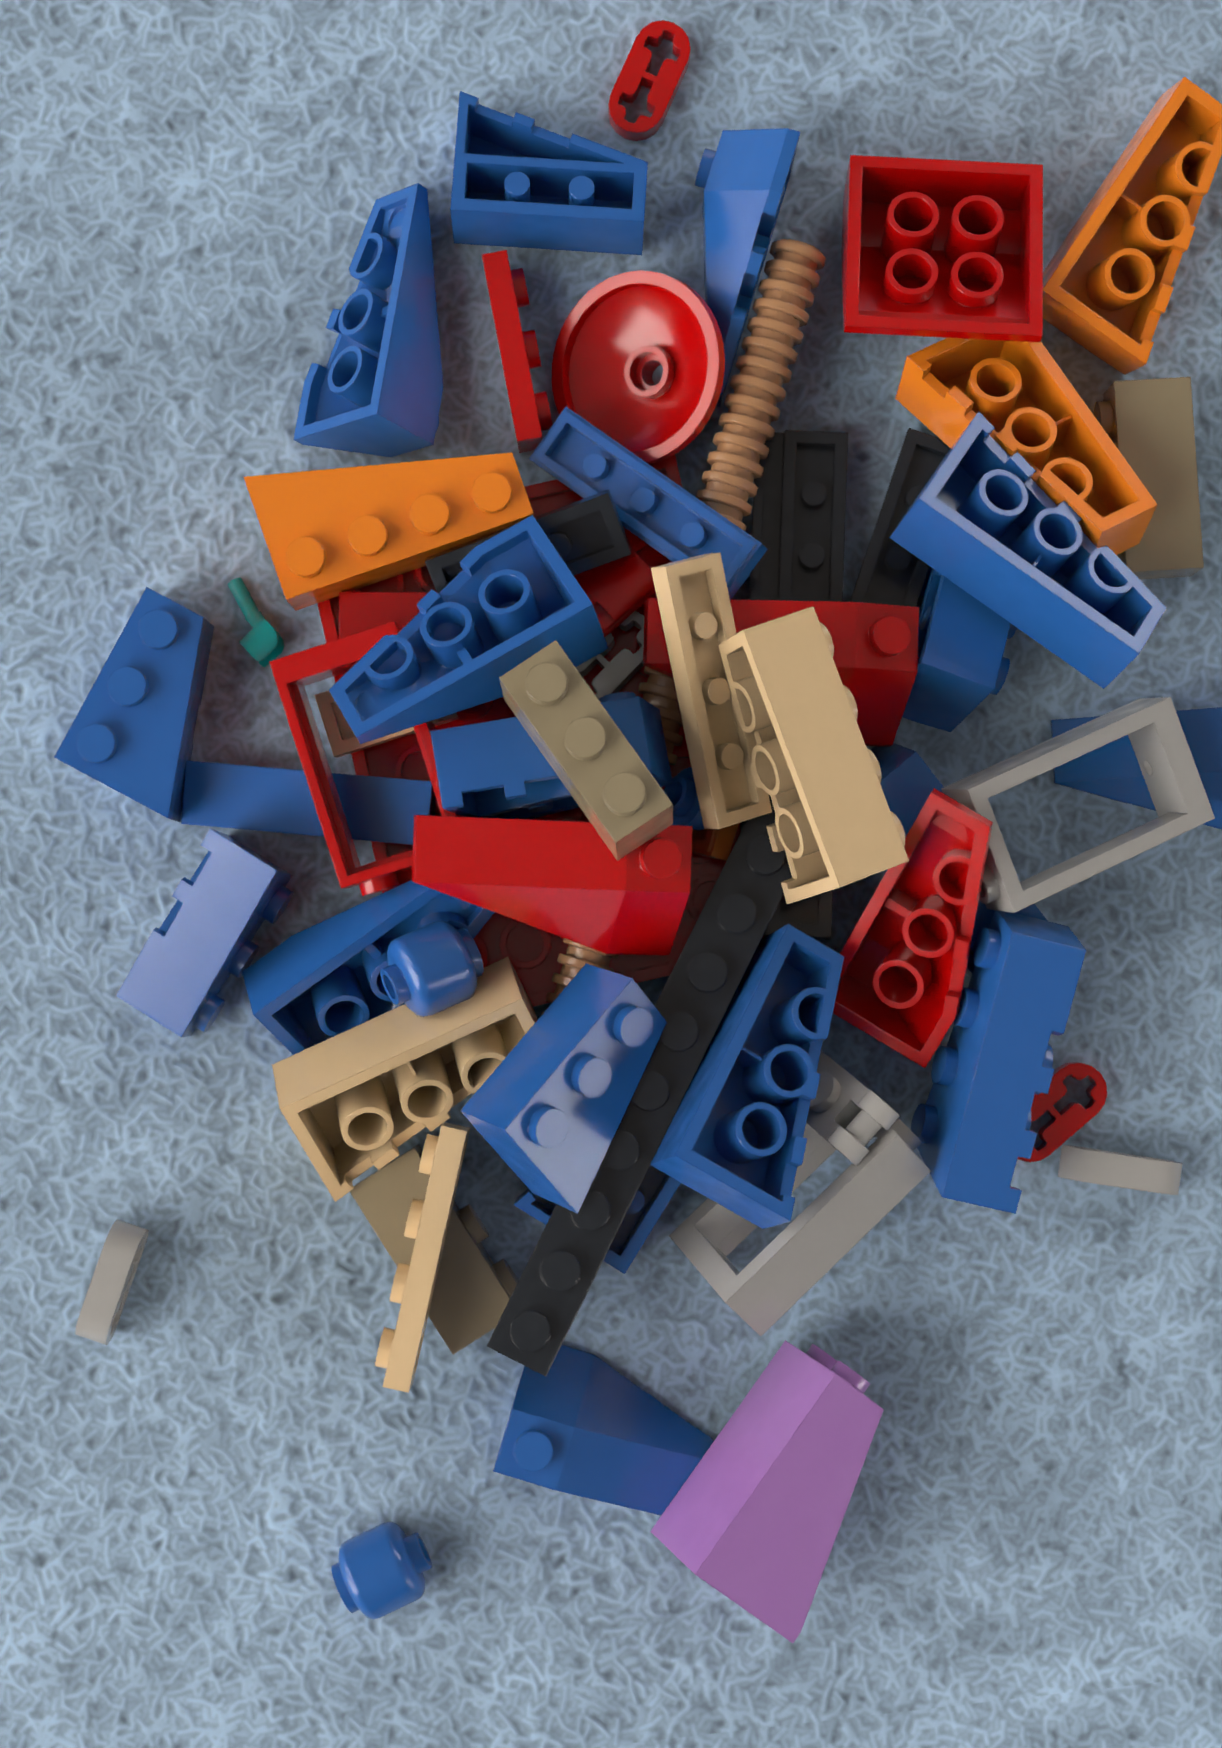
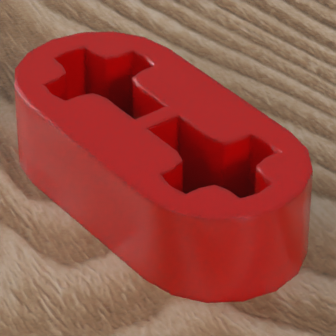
M665 20L655 21L642 28L612 89L608 103L609 120L615 132L624 139L640 141L656 134L664 122L688 69L691 52L689 38L685 31L674 22ZM663 39L670 40L673 43L672 54L678 57V59L675 61L666 58L657 76L648 73L652 62V52L646 47L648 45L659 47ZM642 86L649 88L647 110L652 113V116L640 115L635 123L628 122L626 120V108L620 104L622 101L633 103Z
M1079 1062L1065 1063L1054 1070L1048 1094L1042 1092L1038 1095L1035 1094L1031 1106V1122L1037 1120L1045 1112L1052 1118L1038 1131L1039 1138L1043 1142L1039 1147H1033L1031 1159L1018 1157V1160L1036 1162L1048 1157L1099 1113L1105 1105L1108 1093L1106 1081L1098 1070L1090 1065ZM1069 1075L1076 1080L1088 1077L1092 1083L1085 1091L1090 1099L1089 1103L1083 1107L1079 1103L1071 1102L1058 1112L1053 1105L1067 1093V1088L1062 1083L1063 1080Z

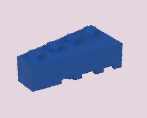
M790 924L783 926L761 940L650 1164L651 1166L762 1229L791 1222L795 1203L792 1191L797 1167L803 1163L807 1138L803 1136L810 1102L816 1099L821 1075L817 1073L823 1040L828 1039L844 956Z

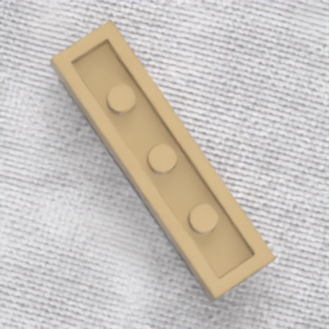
M721 553L703 554L652 567L651 571L703 826L705 829H722L771 813L769 794L763 788H756L749 764L752 762V750L757 745L754 732L746 733L739 726L718 646L737 634Z
M445 1122L441 1125L439 1136L431 1134L426 1136L419 1165V1173L430 1175L425 1200L412 1199L404 1237L416 1239L410 1265L398 1263L390 1294V1302L401 1304L396 1329L384 1327L375 1362L376 1367L386 1369L383 1387L409 1393L414 1383L470 1127Z

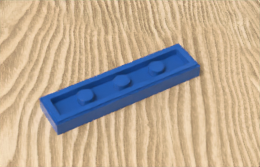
M568 407L564 408L529 457L534 464L583 499L609 489L622 526L672 562L703 554L720 552L730 599L733 598L768 550L761 542Z
M186 760L181 824L324 837L304 770ZM332 773L351 836L354 840L413 845L414 815L435 816L436 796L431 781Z

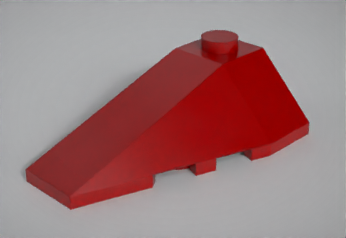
M647 598L644 608L643 665L673 678L657 598ZM730 599L736 633L813 606L819 622L825 625L832 637L834 645L833 660L842 684L851 691L858 709L856 721L865 745L890 747L893 745L918 672L919 607L864 602Z
M935 788L930 793L905 837L904 848L909 861L887 869L840 952L844 956L833 1009V1014L923 1068H926L958 1015L993 825L992 821Z
M414 815L412 882L605 954L670 955L690 894L693 826L670 825L617 861L590 821Z

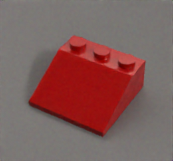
M850 155L843 195L841 255L844 333L1041 343L1043 336V165Z

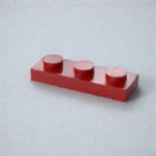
M507 250L482 254V260L519 453L533 451L543 439L541 431L549 430L553 423L547 392L534 393L530 369L541 367L535 329L522 331L518 308L530 306L523 268L510 270Z

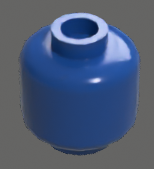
M441 920L393 939L387 951L388 966L380 970V975L385 991L393 1004L397 1006L405 1003L417 1016L425 1017L470 999L477 988V977L483 975L484 967L481 954L469 932L464 928L456 930L451 924Z
M386 1522L342 1543L339 1548V1562L331 1566V1571L337 1590L347 1609L351 1613L360 1610L367 1618L374 1620L419 1600L425 1592L423 1572L432 1568V1562L427 1548L417 1532L406 1536L405 1532L396 1523Z

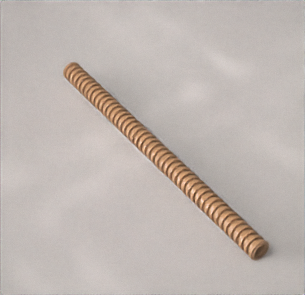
M781 239L771 244L769 253L774 259L766 261L764 272L768 279L761 280L758 291L763 296L754 301L752 309L757 316L749 318L747 329L751 332V336L744 337L741 348L746 353L737 358L735 367L740 373L733 375L730 381V386L734 389V393L727 394L724 405L729 410L728 413L720 415L718 424L723 430L722 432L715 433L713 438V444L717 446V450L709 452L707 462L712 467L711 470L703 472L701 481L706 487L705 490H698L696 498L743 531L746 530V525L741 522L742 518L750 516L752 506L747 502L748 498L755 497L758 489L753 481L756 478H761L764 469L759 464V461L766 459L769 453V448L764 444L765 441L772 440L775 429L770 424L773 421H778L781 411L776 407V404L783 402L786 396V391L782 388V384L789 383L792 372L787 367L790 364H794L797 359L798 353L793 347L800 345L803 339V333L799 330V327L807 325L809 315L805 308L811 307L814 302L815 296L810 290L817 288L821 277L816 270L823 269L826 257L819 249L798 240ZM645 666L644 673L649 675L648 681L640 683L638 692L643 694L642 699L660 709L669 765H675L678 757L672 752L674 746H681L683 737L678 732L680 727H683L674 679ZM564 938L563 942L568 944L566 954L560 953L557 961L563 965L560 974L553 973L551 981L557 983L554 993H547L546 1001L552 1004L586 963L614 972V969L609 968L611 957L618 958L619 954H605Z

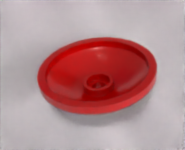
M639 270L617 274L602 281L589 290L574 306L566 318L556 341L552 360L551 380L553 396L559 415L565 407H568L648 464L660 462L677 454L689 445L703 430L720 397L725 372V353L721 331L713 312L705 300L689 285L676 278L658 272ZM659 365H662L663 374L661 380L655 385L652 379L653 372Z

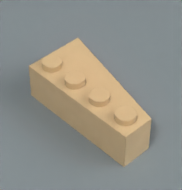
M506 957L485 967L483 975L477 977V988L474 995L470 999L431 1016L420 1017L404 1004L272 1064L279 1109L335 1202L353 1190L352 1181L373 1165L380 1170L400 1155L398 1147L426 1127L432 1132L450 1119V1109L471 1093L475 1094L538 1020L534 1007L510 959Z

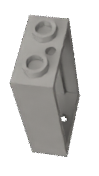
M1171 697L1139 698L941 788L945 795L993 822L979 901L985 904L987 909L1012 913L1020 911L1215 819ZM1128 735L1158 818L1020 882L988 798Z
M900 1119L888 1131L881 1128L874 1136L876 1141L867 1148L870 1152L858 1166L852 1163L741 1272L737 1270L726 1256L757 1225L709 1198L683 1221L669 1237L723 1301L757 1334L762 1336L931 1172L913 1152L922 1142ZM807 1123L803 1136L807 1138L803 1163L797 1167L793 1191L837 1150Z

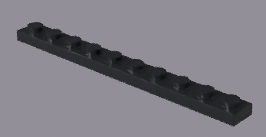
M770 795L772 812L746 821L655 1004V1007L667 1023L578 1214L556 1204L487 1344V1347L544 1376L548 1375L650 1168V1164L784 895L781 882L792 878L785 850L781 852L772 851L766 828L767 825L775 823V811Z

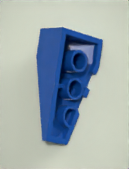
M416 183L376 199L349 267L351 276L360 282L356 291L346 300L342 309L332 310L326 325L327 329L339 334L327 366L325 368L320 364L312 363L304 381L293 439L302 445L384 457H394L434 445L435 433L439 426L443 375L427 188Z

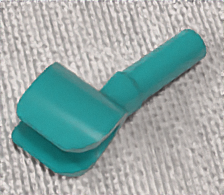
M235 578L228 583V587L245 620L253 627L239 643L262 667H267L270 664L269 661L274 660L283 652L285 647L284 640L264 618L262 612L258 610L242 578Z

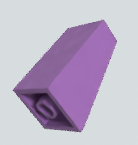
M785 1340L650 1532L696 1576L784 1638L794 1643L803 1628L884 1409L864 1395L870 1383L844 1363L835 1360L814 1344L804 1353Z

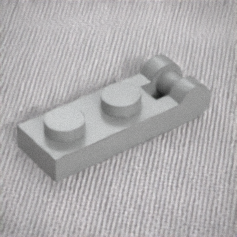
M821 1051L817 1073L821 1074L816 1099L810 1102L806 1123L855 1166H858L870 1152L865 1146L881 1128L888 1131L899 1119L900 1115L878 1095L869 1090Z

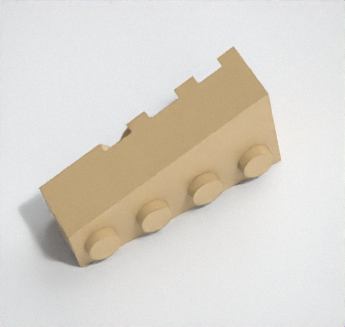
M812 606L747 628L720 643L718 646L739 726L746 733L754 732L757 743L752 750V762L749 763L756 788H763L771 796L775 823L766 826L772 851L781 852L785 850L792 878L781 882L786 904L843 887L908 862L909 859L904 848L905 832L896 814L889 809L880 785L882 775L879 762L874 753L866 748L856 721L858 717L856 701L851 691L842 684L833 660L834 645L832 637L825 625L819 622L814 607Z

